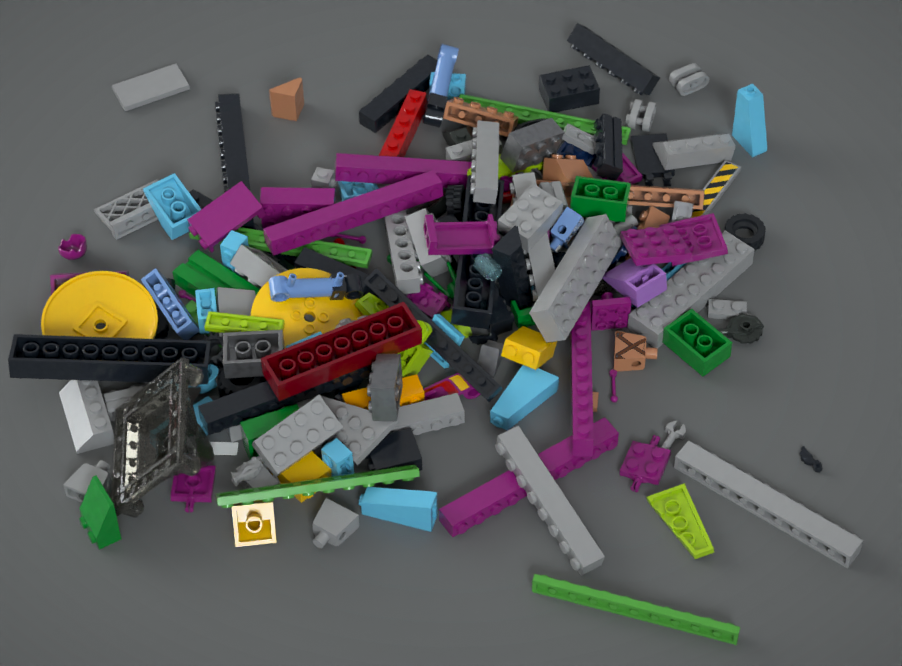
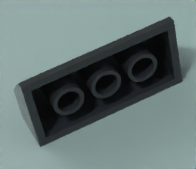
M514 226L492 248L501 296L504 297L507 306L511 307V301L515 300L519 310H523L532 301L518 226Z

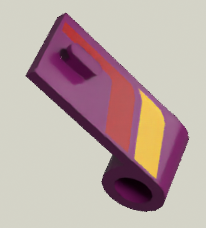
M459 373L423 389L425 401L458 393V395L463 394L467 399H474L481 395Z

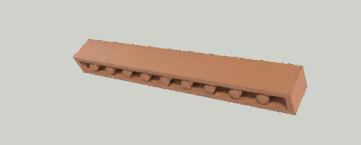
M536 179V183L539 187L540 183H551L552 180ZM561 182L565 198L571 199L574 182ZM631 185L629 205H652L674 208L675 201L694 203L693 209L703 210L705 190Z

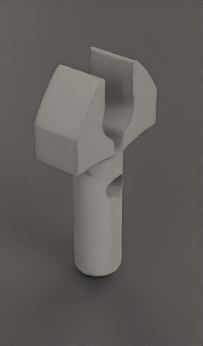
M677 421L668 423L665 427V433H668V437L661 448L670 449L675 439L683 440L686 434L685 425L682 424L681 429L674 432Z

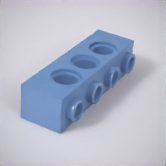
M155 268L141 279L175 332L183 340H189L200 332L199 326L161 272Z

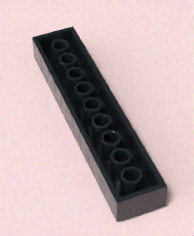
M468 175L462 222L487 221L488 214H492L494 221H497L496 233L499 234L498 219L501 217L504 180H498L495 204L473 202V194H470L471 175ZM493 254L458 255L450 324L489 330L496 275Z
M14 334L8 358L10 378L208 384L211 366V341Z

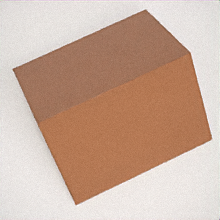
M301 77L269 89L271 114L273 117L292 121L298 120L304 106Z

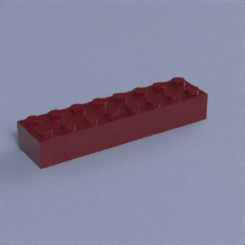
M402 302L261 358L262 373L278 400L281 401L370 365L372 361L375 362L377 354H397L422 344V328L405 302Z

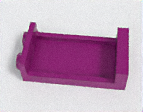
M241 181L187 219L190 225L188 229L194 237L197 235L200 238L199 243L203 249L206 250L208 248L212 253L214 252L213 247L226 238L231 230L236 231L255 216L261 219L266 214L263 206Z
M433 214L425 215L423 231L428 255L493 254L492 248L500 241V235L496 233L497 221H494L492 214H488L487 221L434 222Z

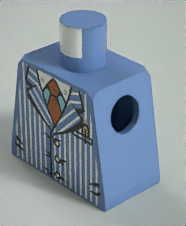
M566 207L550 231L553 237L550 247L555 253L562 246L569 249L585 223L583 217L569 207Z

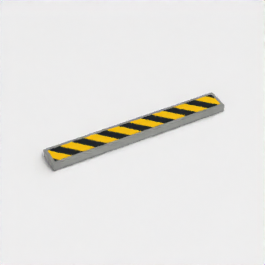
M727 160L723 162L703 188L705 190L703 210L693 209L692 218L707 215L740 173L741 166Z

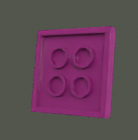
M714 213L659 225V227L666 225L675 226L692 253L691 260L671 262L672 266L728 254L726 243Z
M675 226L647 227L639 230L628 229L627 231L620 232V238L636 266L691 260L692 253Z

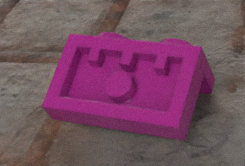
M425 282L420 285L419 293H411L407 297L424 314L433 319L435 314H440L445 306L450 308L451 304L447 301L448 297L441 292L435 293L433 291L434 288Z

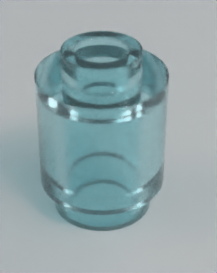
M487 253L479 254L475 258L474 268L487 280L494 281L501 275L502 269L500 265Z

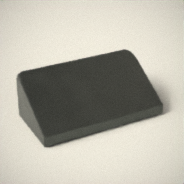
M443 192V197L424 203L415 212L426 208L429 213L434 214L435 219L439 218L447 211V193Z

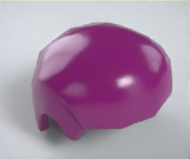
M71 234L69 240L65 241L62 239L58 246L59 254L68 260H76L83 257L87 251L85 236Z

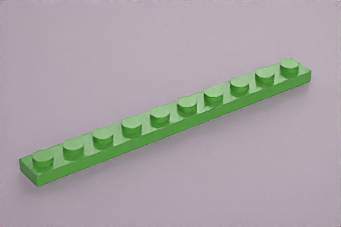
M464 94L459 96V98L464 99V102L467 103L477 102L481 104V107H495L498 109L497 111L502 113L504 111L512 112L515 114L514 116L519 117V124L535 119L552 118L563 131L568 123L592 136L596 133L594 120ZM622 126V144L627 145L631 128Z
M242 227L235 231L248 236L249 247L271 252L265 243L263 231ZM191 232L189 233L191 239L200 240L197 235L194 237ZM319 240L280 253L298 257L304 247L343 264L367 269L373 254L372 249Z
M416 465L215 493V501L218 506L229 508L234 506L233 504L235 503L249 505L253 504L256 500L270 502L276 497L290 499L294 498V495L297 494L311 496L317 491L331 493L338 488L352 490L355 486L359 485L372 487L375 485L374 483L382 482V484H392L394 480L400 479L402 481H412L414 477H420L419 468Z
M534 574L532 580V592L734 645H737L740 627L732 623H723L709 617L696 616L690 612H681L670 607L654 605L647 601L634 600L628 596H619L608 591L592 589L589 586L576 585L566 580L550 578L547 575Z

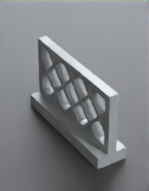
M158 179L94 209L95 214L112 231V235L116 240L158 220L143 191V188L159 181ZM138 195H143L142 198H135ZM121 203H127L126 206H118ZM132 203L139 204L138 207L131 206ZM105 211H111L110 214L103 213ZM116 211H123L122 214H115Z

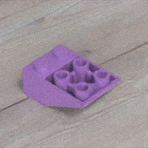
M632 258L606 272L602 277L621 295L630 297L631 303L637 308L667 290L666 273L655 264L636 266Z

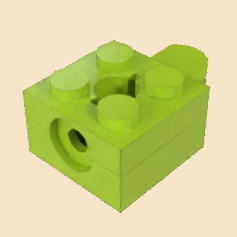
M417 320L422 328V344L397 353L401 354L402 378L418 374L433 352L432 349L424 344L432 332V327L427 322Z

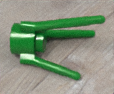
M447 261L446 264L453 282L447 285V291L428 273L425 272L424 275L448 299L451 298L453 301L456 271L452 268L450 262Z

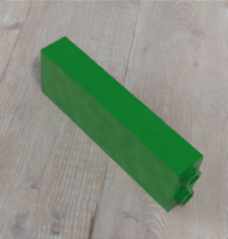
M199 249L188 258L186 264L182 263L172 271L175 284L195 298V290L210 288L215 289L216 296L217 287L255 290V296L260 290Z

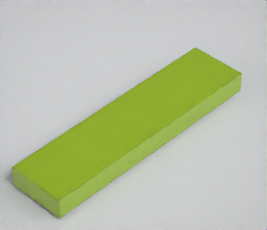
M208 311L204 329L205 331L218 333L283 330L285 321L282 319Z

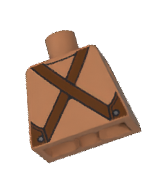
M621 331L615 332L613 370L617 372L643 370L645 368V359H657V348L646 347L645 336Z

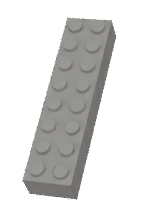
M606 214L586 219L529 312L546 343L566 340L622 245L620 237L617 235L613 224Z
M725 230L722 236L726 243L728 254L687 263L667 281L666 291L634 309L629 314L628 330L636 335L645 336L646 342L658 349L663 344L664 327L690 309H693L696 313L702 310L708 304L709 299H714L753 264L755 249Z

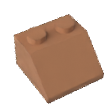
M552 154L551 158H544V180L575 182L576 176L593 178L584 160L576 159V155H565V158H562L563 155Z

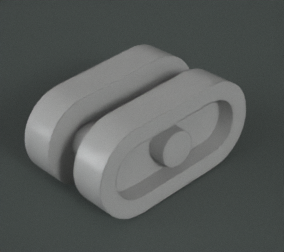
M692 63L672 71L669 82L676 87V90L682 96H686L704 88L709 83V76L702 71L697 63Z
M635 99L630 104L629 112L631 113L627 114L625 124L635 130L637 125H642V131L650 132L657 103L649 101L648 106H643V100ZM641 113H645L644 118H640Z

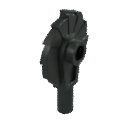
M740 314L731 318L726 328L717 330L724 336H727V338H733V340L741 344H751L760 339L764 325L756 316Z

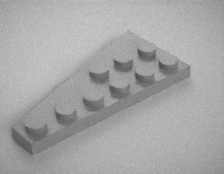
M321 396L343 426L342 430L327 440V442H332L336 438L340 440L352 452L353 462L357 466L399 423L398 420L373 421L372 413H369L367 409ZM315 397L303 400L296 404L300 409Z

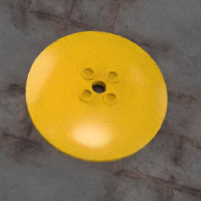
M297 268L287 270L276 276H285L288 279L289 275L294 273L297 276L296 279L329 278L331 274L318 269ZM268 281L256 295L250 316L284 320L283 337L284 344L287 346L320 331L322 334L331 331L343 319L358 320L364 314L355 306L359 299H346L345 296L343 300H330L329 297L289 298L282 302L272 301ZM310 314L314 317V321L308 322L304 319V316Z
M111 271L88 272L63 283L49 297L41 318L42 335L154 339L158 328L156 305L147 289L135 279ZM99 323L106 325L103 329L96 328V325Z

